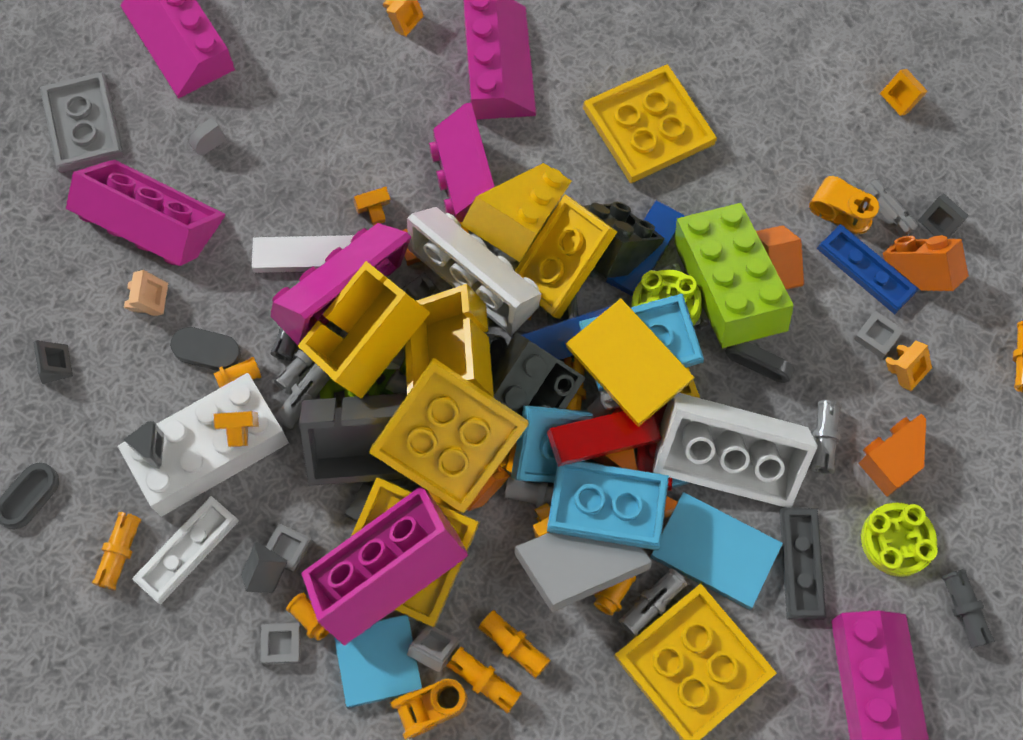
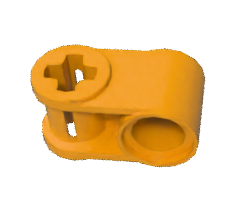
M828 176L810 201L809 208L816 216L819 217L821 214L820 218L826 221H830L838 226L842 224L851 233L863 234L871 228L872 219L879 210V202L872 194L848 184L843 179L836 176ZM865 202L868 203L866 209L862 208ZM857 219L856 225H853L854 220Z
M443 679L423 689L402 695L390 702L392 709H397L405 729L403 733L404 740H409L461 714L467 706L468 698L466 691L459 682L453 679ZM454 688L459 692V702L453 708H442L439 703L440 694L445 689ZM410 707L413 709L417 722L414 720Z

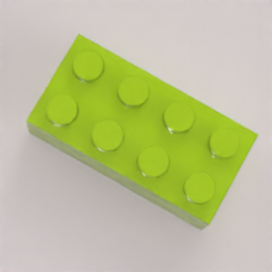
M742 203L677 218L675 232L677 252L688 275L692 276L697 283L701 293L702 306L721 347L725 348L789 331L794 304Z

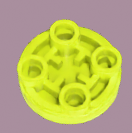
M650 270L642 276L641 281L633 292L632 307L683 293L694 326L701 315L702 298L697 283L692 276L677 270Z
M905 503L882 505L874 510L863 524L861 543L864 553L876 568L886 574L898 577L914 575L927 567L937 556L936 531L926 516L924 509L919 505H908Z

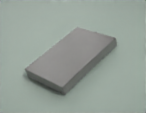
M104 71L40 87L55 165L59 173L124 157Z
M550 532L515 546V556L551 612L650 570L652 563L640 547Z

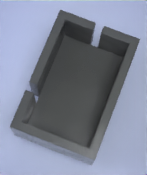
M407 393L363 396L362 399L358 396L343 397V404H337L336 398L303 400L299 425L308 486L375 481L377 477L384 480L408 479L369 453L371 446L402 404Z

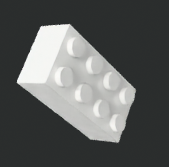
M246 373L157 423V426L164 433L162 465L160 469H154L135 453L126 442L118 445V448L150 507L162 517L289 444L251 376L249 373ZM258 412L259 427H248V446L228 447L226 429L214 428V414Z

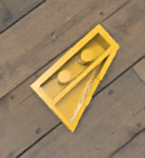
M542 163L476 196L461 226L521 262L557 207L572 180L565 177L559 170Z

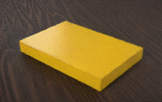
M564 194L515 272L522 278L527 277L538 286L539 292L542 293L539 305L553 317L560 319L618 231L573 198Z
M619 299L566 343L567 349L638 427L694 380V376L622 299Z

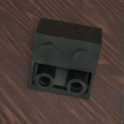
M614 201L611 204L592 203L591 205H583L618 231L594 267L605 278L629 275L662 245L665 239L654 230L653 224L637 218L631 213V208L624 203Z
M516 332L492 368L493 398L522 416L524 405L566 409L586 377Z

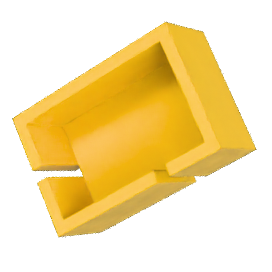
M365 261L323 313V316L348 333L346 337L342 338L320 321H317L299 343L298 347L336 383L362 399L429 316L430 312L370 263Z
M468 284L416 300L430 314L405 344L407 395L432 359L435 358L494 397L489 337L484 333L488 331L486 303Z

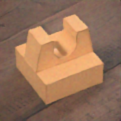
M145 270L133 272L132 281L128 282L127 289L130 290L129 300L125 301L124 308L132 312L147 313L151 316L163 315L168 283Z

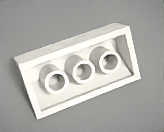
M437 207L412 213L407 218V230L411 236L408 250L453 288L468 284L486 303L487 316L512 336L539 308L542 293L539 292L538 286L527 277L522 278L517 274L507 259L502 256H495L489 251L479 236L475 234L470 235L461 228V224L452 214H444Z
M678 393L667 403L660 423L659 431L662 439L656 446L653 473L668 475L670 478L791 508L818 446L808 427Z

